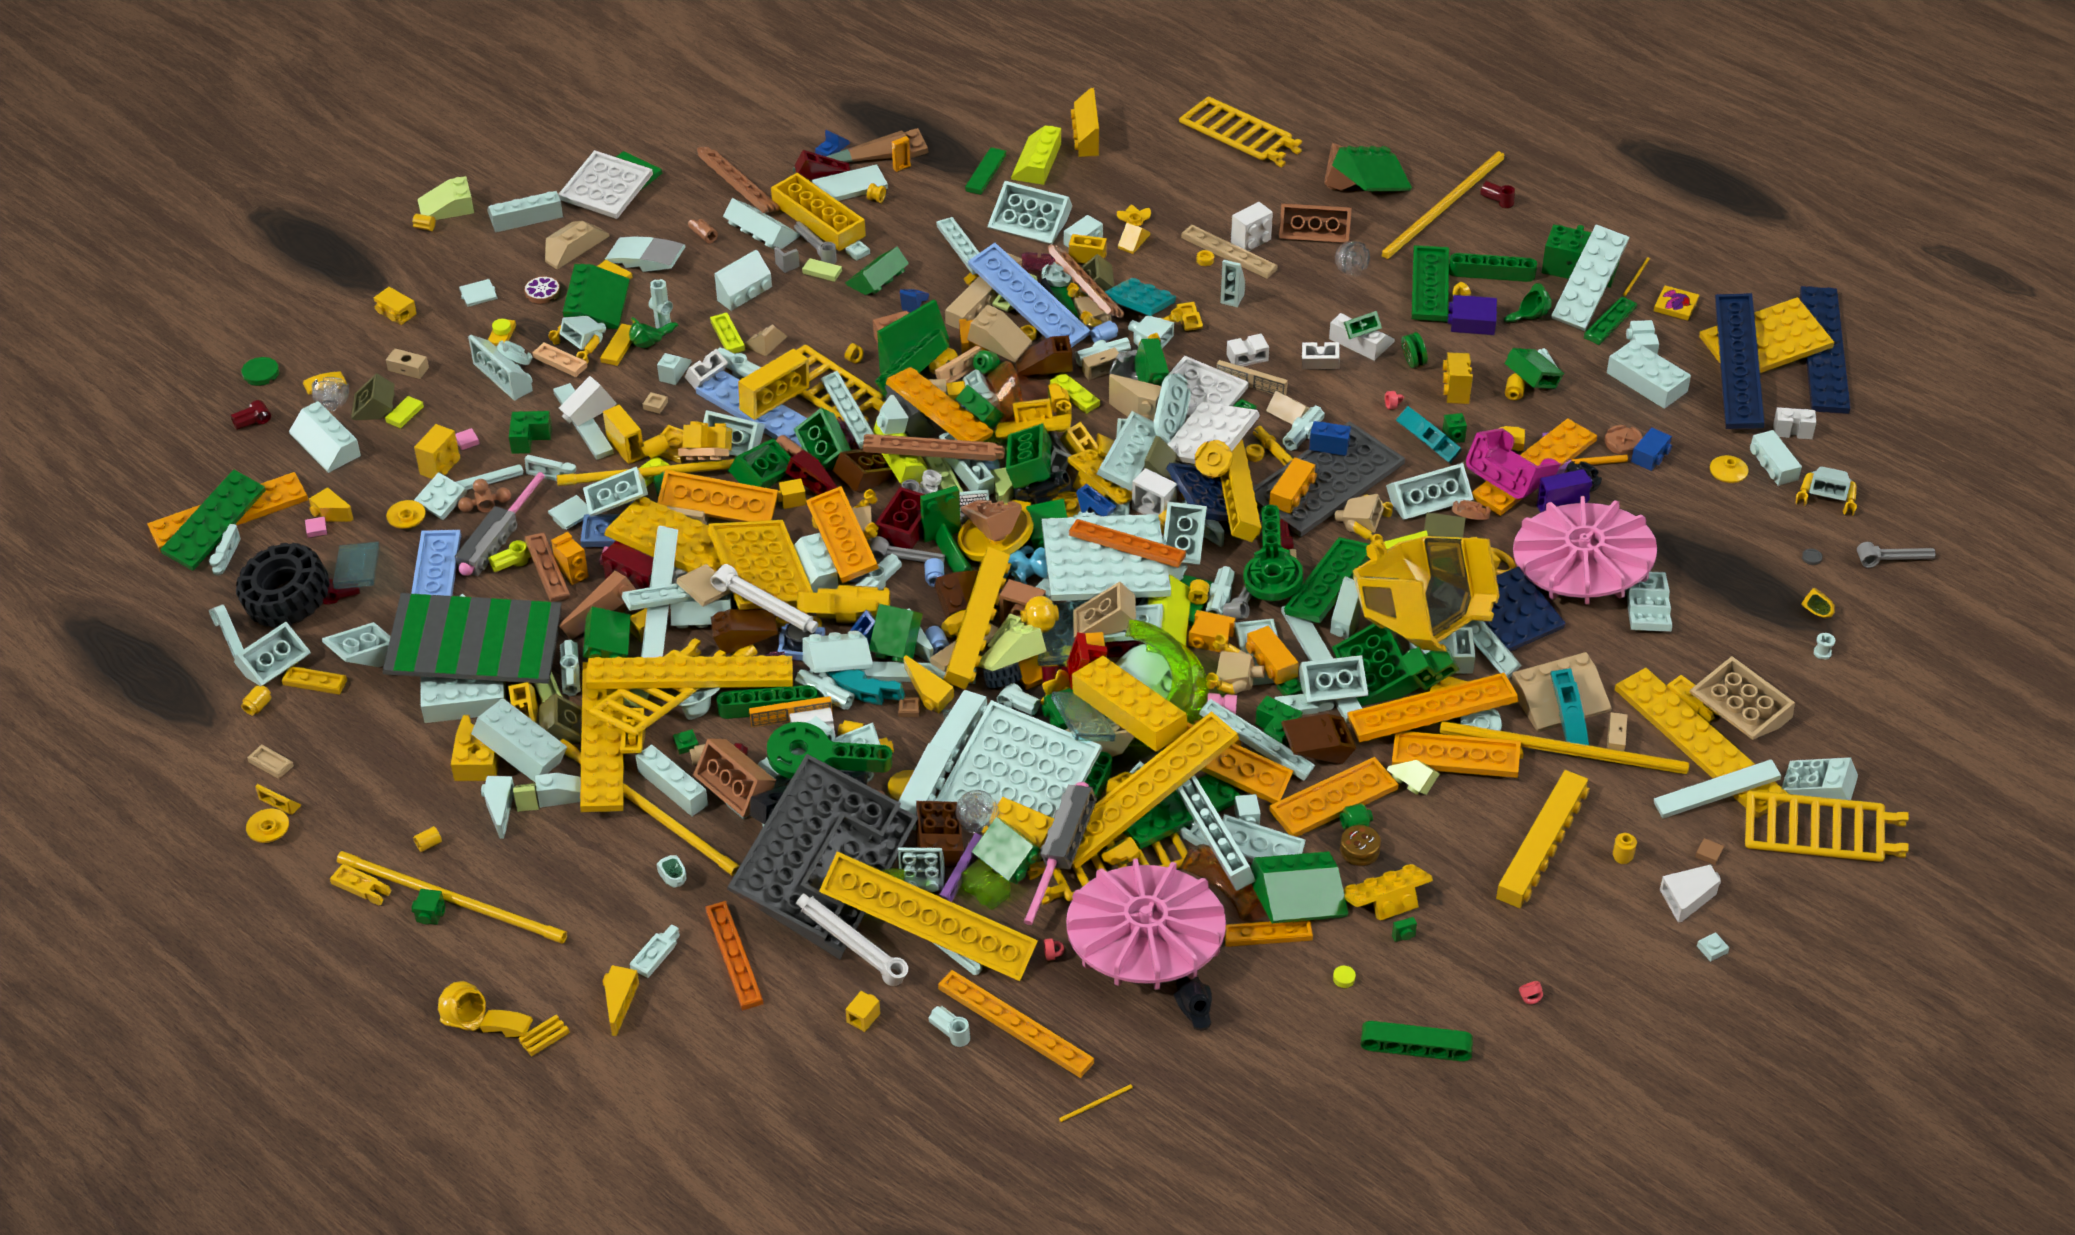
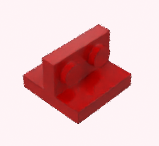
M1077 632L1067 660L1071 690H1073L1072 674L1101 656L1106 657L1108 652L1105 646L1087 644L1085 633Z

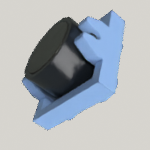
M786 623L785 627L782 626L781 633L779 634L777 656H792L794 660L803 661V638L809 637L811 634L825 636V628L817 627L814 633L809 631L803 632L802 629L791 623Z

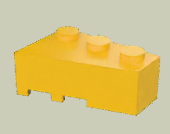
M1447 352V359L1443 360V371H1446L1443 372V383H1446L1444 384L1443 395H1447V403L1469 404L1473 374H1470L1472 367H1470L1469 353Z

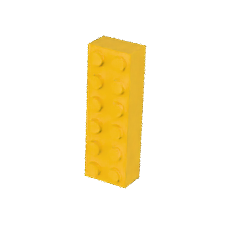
M795 173L771 187L772 200L779 206L780 210L797 222L803 223L825 242L834 243L838 251L866 236L865 219L799 173Z
M1104 656L1072 674L1073 693L1156 752L1175 741L1187 731V713Z

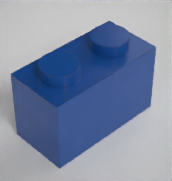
M1313 421L1309 450L1346 456L1350 443L1351 426Z
M1651 428L1634 447L1631 462L1652 471L1656 465L1659 466L1665 454L1668 455L1672 449L1670 444L1672 436Z

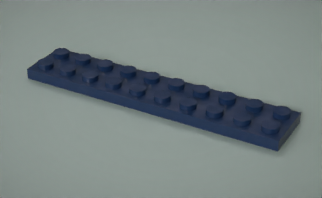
M1801 286L1799 291L1801 302L1834 341L1833 348L1806 357L1811 410H1815V412L1849 414L1850 400L1837 289Z
M1752 293L1715 294L1725 428H1764Z

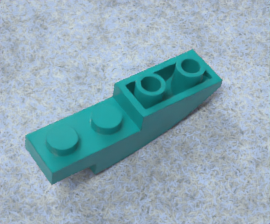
M1409 406L1396 419L1400 425L1449 464L1462 451L1461 447Z
M1572 669L1551 671L1550 676L1566 742L1589 745L1577 682L1574 681Z
M858 669L826 672L827 676L837 683V686L853 693L855 699L863 702L882 705L884 699L903 700L905 697L902 683L897 681H880L875 678L867 679L865 672Z

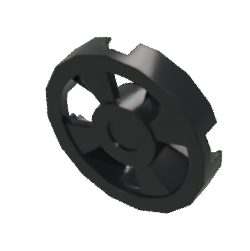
M1575 461L1568 463L1564 473L1584 469L1588 476L1594 477L1591 478L1594 485L1590 488V492L1599 488L1602 478L1597 476L1599 472L1595 467L1583 461H1580L1579 464H1575Z

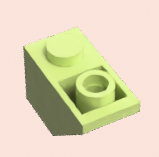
M1418 760L1392 765L1387 768L1392 773L1395 781L1401 784L1404 781L1409 785L1407 789L1417 795L1419 792L1427 795L1440 773Z

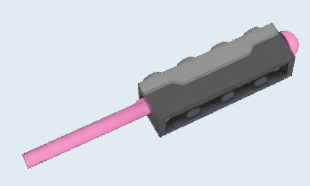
M539 472L509 510L494 506L455 555L457 570L462 575L469 576L472 574L478 577L482 570L486 569L489 563L488 557L497 554L500 547L506 543L507 538L516 530L517 521L515 513L545 477L542 472Z
M1078 782L1076 785L1068 784L1066 791L1062 794L1061 804L1055 812L1052 826L1048 829L1046 842L1041 847L1040 854L1046 864V868L1024 920V923L1027 925L1033 924L1054 869H1070L1097 802L1092 787H1089L1085 782Z

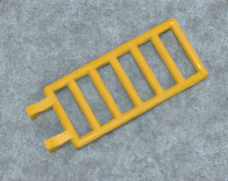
M1209 96L1179 118L1180 123L1259 160L1268 158L1281 168L1286 164L1282 160L1286 153L1276 152L1278 148L1284 145L1297 155L1302 152V149L1298 147L1302 144V140L1292 139L1291 133ZM1208 104L1215 106L1196 122L1189 120ZM1221 110L1229 112L1209 128L1202 126ZM1234 116L1242 118L1223 134L1215 132ZM1248 122L1255 124L1238 139L1232 140L1228 138ZM1261 128L1268 130L1267 133L1249 147L1242 144ZM1275 134L1282 137L1263 153L1256 151L1258 147Z
M803 345L797 349L801 354L806 352L810 355L809 366L816 361L823 364L809 373V382L828 369L838 371L841 377L848 380L845 382L848 389L854 385L861 388L851 394L855 401L866 393L873 396L858 406L862 413L870 407L880 412L881 407L886 402L881 401L883 399L882 393L808 345ZM822 381L808 391L804 390L799 393L819 408L822 407L834 413L837 420L846 424L836 406L831 407L826 404L832 400L829 394L820 399L814 396L825 388Z
M694 638L682 651L672 650L663 657H697L701 654V650L697 649L701 641ZM718 650L713 657L726 656V652ZM638 688L668 702L662 707L630 692L631 689H617L592 707L590 714L636 736L700 688H672L680 692L676 697L657 688ZM623 697L654 713L647 717L616 700ZM610 707L640 723L634 727L602 710Z
M1750 790L1747 792L1745 846L1748 849L1874 862H1883L1885 854L1905 858L1906 853H1908V843H1885V823L1906 827V822L1909 820V812H1885V805L1882 803ZM1755 799L1768 800L1767 842L1754 841ZM1777 801L1790 803L1789 844L1776 843ZM1798 804L1811 805L1810 846L1797 845ZM1820 806L1833 807L1832 849L1819 847ZM1842 808L1855 809L1854 851L1841 850ZM1863 810L1876 811V853L1863 852Z
M1121 833L1106 846L1110 848L1115 844L1114 841L1127 837ZM1178 833L1170 835L1182 858L1173 861L1177 864V869L1191 865L1193 860ZM1160 841L1151 844L1162 863L1160 866L1169 867L1171 861ZM1140 849L1141 856L1136 858L1140 865H1149ZM1098 853L1090 858L1096 870L1102 868L1107 872ZM1044 861L1035 862L1030 865L1029 871H1027L1030 880L1044 873L1046 868ZM1117 864L1118 868L1127 867L1126 864ZM1072 866L1083 887L1089 882L1083 868L1080 866L1076 869ZM1055 868L1053 876L1058 885L1047 887L1041 901L1042 905L1063 896L1067 901L1073 900L1074 892H1071L1061 870Z

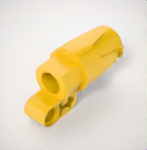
M838 585V589L818 588L817 593L797 592L798 610L805 613H816L817 618L836 619L837 623H856L865 610H869L876 619L879 604L890 606V590L887 587H884V590H878V587Z

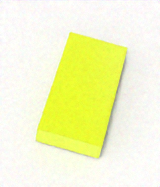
M407 396L385 417L386 423L402 428L424 407L423 402Z

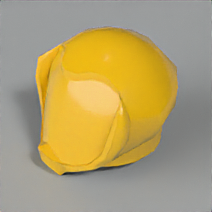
M465 981L453 982L444 989L439 997L438 1012L440 1014V1022L445 1026L476 1031L480 1028L479 1026L485 1017L486 1002L483 994L473 984Z

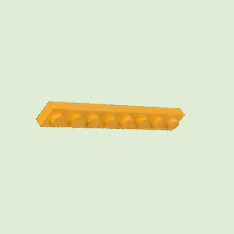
M951 970L938 983L940 991L1079 1078L1094 1064L1092 1056L957 972Z

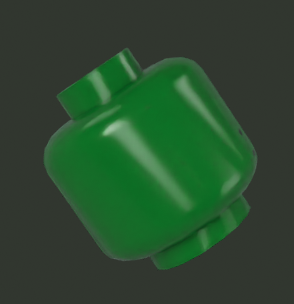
M982 350L974 356L973 366L981 374L991 375L998 371L1000 359L996 353Z
M1359 803L1344 807L1343 813H1340V821L1343 829L1356 825L1369 827L1370 822L1373 821V815L1370 809H1367L1364 804Z

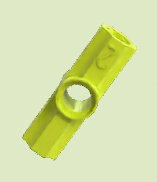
M517 540L509 545V549L490 556L488 559L493 571L498 572L512 565L524 566L528 563L531 554L526 542Z

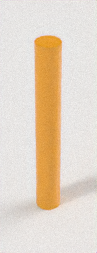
M1615 455L1571 459V461H1575V464L1583 461L1591 465L1628 462V456Z

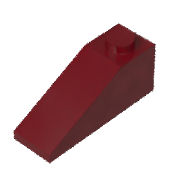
M802 150L794 165L796 173L810 180L851 171L849 163L806 150Z
M804 449L790 458L785 472L794 479H802L803 485L817 495L838 488L819 460Z

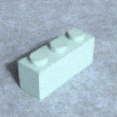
M1774 430L1753 435L1752 443L1750 444L1751 453L1760 461L1761 466L1766 469L1771 479L1778 486L1798 481L1802 466Z

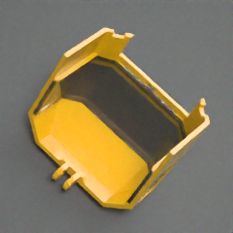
M1425 536L1399 542L1386 550L1385 542L1379 538L1366 547L1367 556L1371 560L1353 570V579L1364 617L1379 628L1386 627L1397 633L1414 646H1419L1422 650L1447 652L1446 646L1438 642L1472 620L1492 622L1494 613L1491 611L1494 603H1498L1500 596L1490 539Z

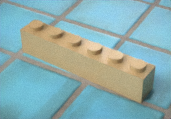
M1007 253L1022 267L1021 258ZM979 276L945 310L946 324L959 329V319H966V321L974 320L987 305H992L999 294Z

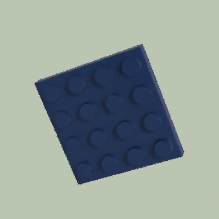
M1168 464L1166 469L1174 482L1177 483V487L1186 499L1187 504L1207 506L1205 517L1207 520L1229 522L1220 477H1206L1201 474L1195 465Z
M1519 566L1496 576L1500 596L1498 603H1494L1491 611L1494 613L1492 622H1484L1510 652L1565 627L1566 623L1536 586L1525 577ZM1459 591V595L1464 599L1466 591Z

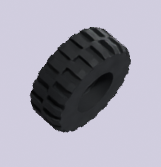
M280 543V545L270 546L264 551L261 550L255 557L247 561L246 566L242 567L240 576L237 578L236 595L246 613L254 622L277 628L284 622L291 626L293 623H299L307 616H311L323 604V599L328 594L327 587L330 585V579L319 556L311 548L298 543ZM287 581H290V582H289L288 584H286L285 586H283V587H281V588H279V589H275V588H277L279 585H281L282 583L287 582Z

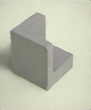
M779 247L774 248L775 263L784 273L800 267L797 249L783 253Z

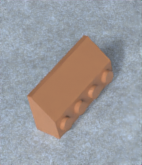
M1281 203L1279 239L1349 243L1351 208Z
M707 739L693 774L694 777L742 817H747L750 814L751 796L773 790L776 779L727 739Z

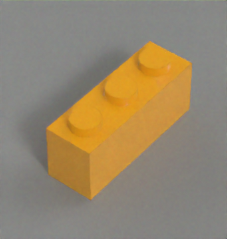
M1294 457L1271 490L1269 505H1276L1279 510L1289 514L1294 507L1297 508L1301 497L1307 494L1310 484H1313L1316 480L1315 464Z
M1269 626L1247 633L1246 649L1248 653L1256 658L1259 666H1264L1267 676L1270 679L1272 678L1276 685L1298 677L1299 662Z

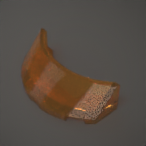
M1007 360L1003 361L986 377V380L991 383L995 391L1000 411L1005 414L1002 418L1003 422L1015 421L1013 403L1024 402L1015 368Z
M1200 844L1190 847L1180 868L1205 878L1221 890L1236 907L1239 918L1244 920L1260 903L1252 885L1249 884L1236 891L1209 845Z

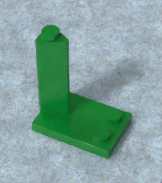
M957 485L920 496L922 538L924 542L936 541L953 573L972 571V567L953 534L959 533L961 529L960 493Z

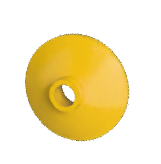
M1724 455L1712 460L1710 472L1716 479L1722 482L1737 483L1747 477L1748 466L1737 457Z
M404 500L392 505L388 509L386 517L388 523L393 527L406 529L421 523L425 518L426 512L421 503L413 500Z
M278 809L258 811L247 821V835L256 842H273L287 832L289 819L283 811Z

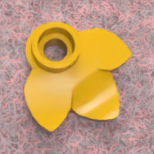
M1130 205L1126 211H1117V217L1120 220L1138 227L1151 216L1150 208L1139 211L1133 205Z
M1059 669L1055 679L1042 684L1045 693L1049 695L1071 688L1069 674ZM1044 697L1040 701L1042 705H1044Z

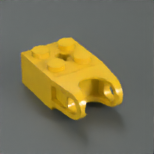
M463 715L455 737L451 759L454 781H486L487 776H497L500 755L471 734L474 725L471 723L470 715Z

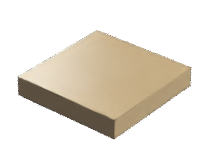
M707 564L677 578L676 582L703 607L732 593L731 590L721 592L713 587L710 579L716 572Z

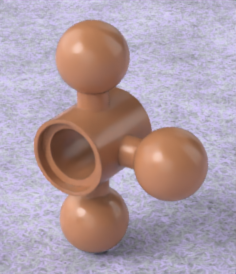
M477 479L473 483L475 499L471 500L468 497H463L459 500L458 507L462 512H469L473 506L477 505L480 512H490L495 506V500L502 503L507 502L511 498V492L509 489L502 487L496 491V494H492L488 488L487 481Z

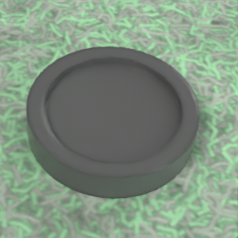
M1806 549L1802 554V559L1809 565H1817L1822 561V554L1816 549Z

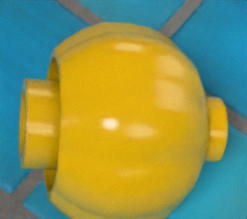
M1036 596L1027 602L1025 609L1020 612L1022 623L1025 622L1026 625L1041 628V632L1046 633L1054 627L1055 621L1059 620V611L1057 605H1053L1049 598Z

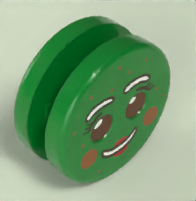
M1414 332L1402 336L1401 346L1409 366L1416 368L1418 363L1420 365L1427 364V350L1420 334Z

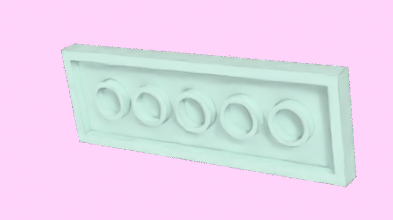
M1595 225L1552 313V319L1583 331L1586 330L1629 241L1628 236Z
M1131 411L1102 462L1097 475L1131 491L1132 481L1142 472L1145 466V458L1156 436L1154 421Z

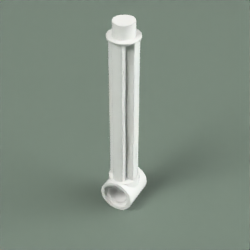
M722 565L710 579L711 584L718 591L725 592L726 590H731L802 629L803 632L809 631L814 633L818 627V623L813 620V616L801 612L741 579L731 565Z
M804 893L800 896L796 904L802 908L801 912H804L879 970L886 984L897 986L902 983L908 972V965L903 959L888 956L818 902L814 896L810 898ZM891 969L897 970L900 975L893 974Z

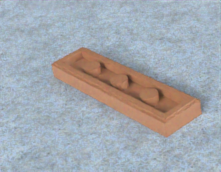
M539 533L525 536L526 545L550 602L569 599L570 593L545 534Z

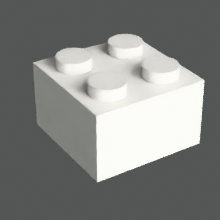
M1257 202L1233 214L1231 243L1250 251L1271 240L1273 212L1262 203Z
M1145 468L1132 481V509L1143 515H1159L1167 509L1168 502L1177 503V483Z

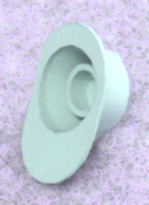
M720 687L700 688L678 706L682 707L688 720L701 717L709 710L711 696Z

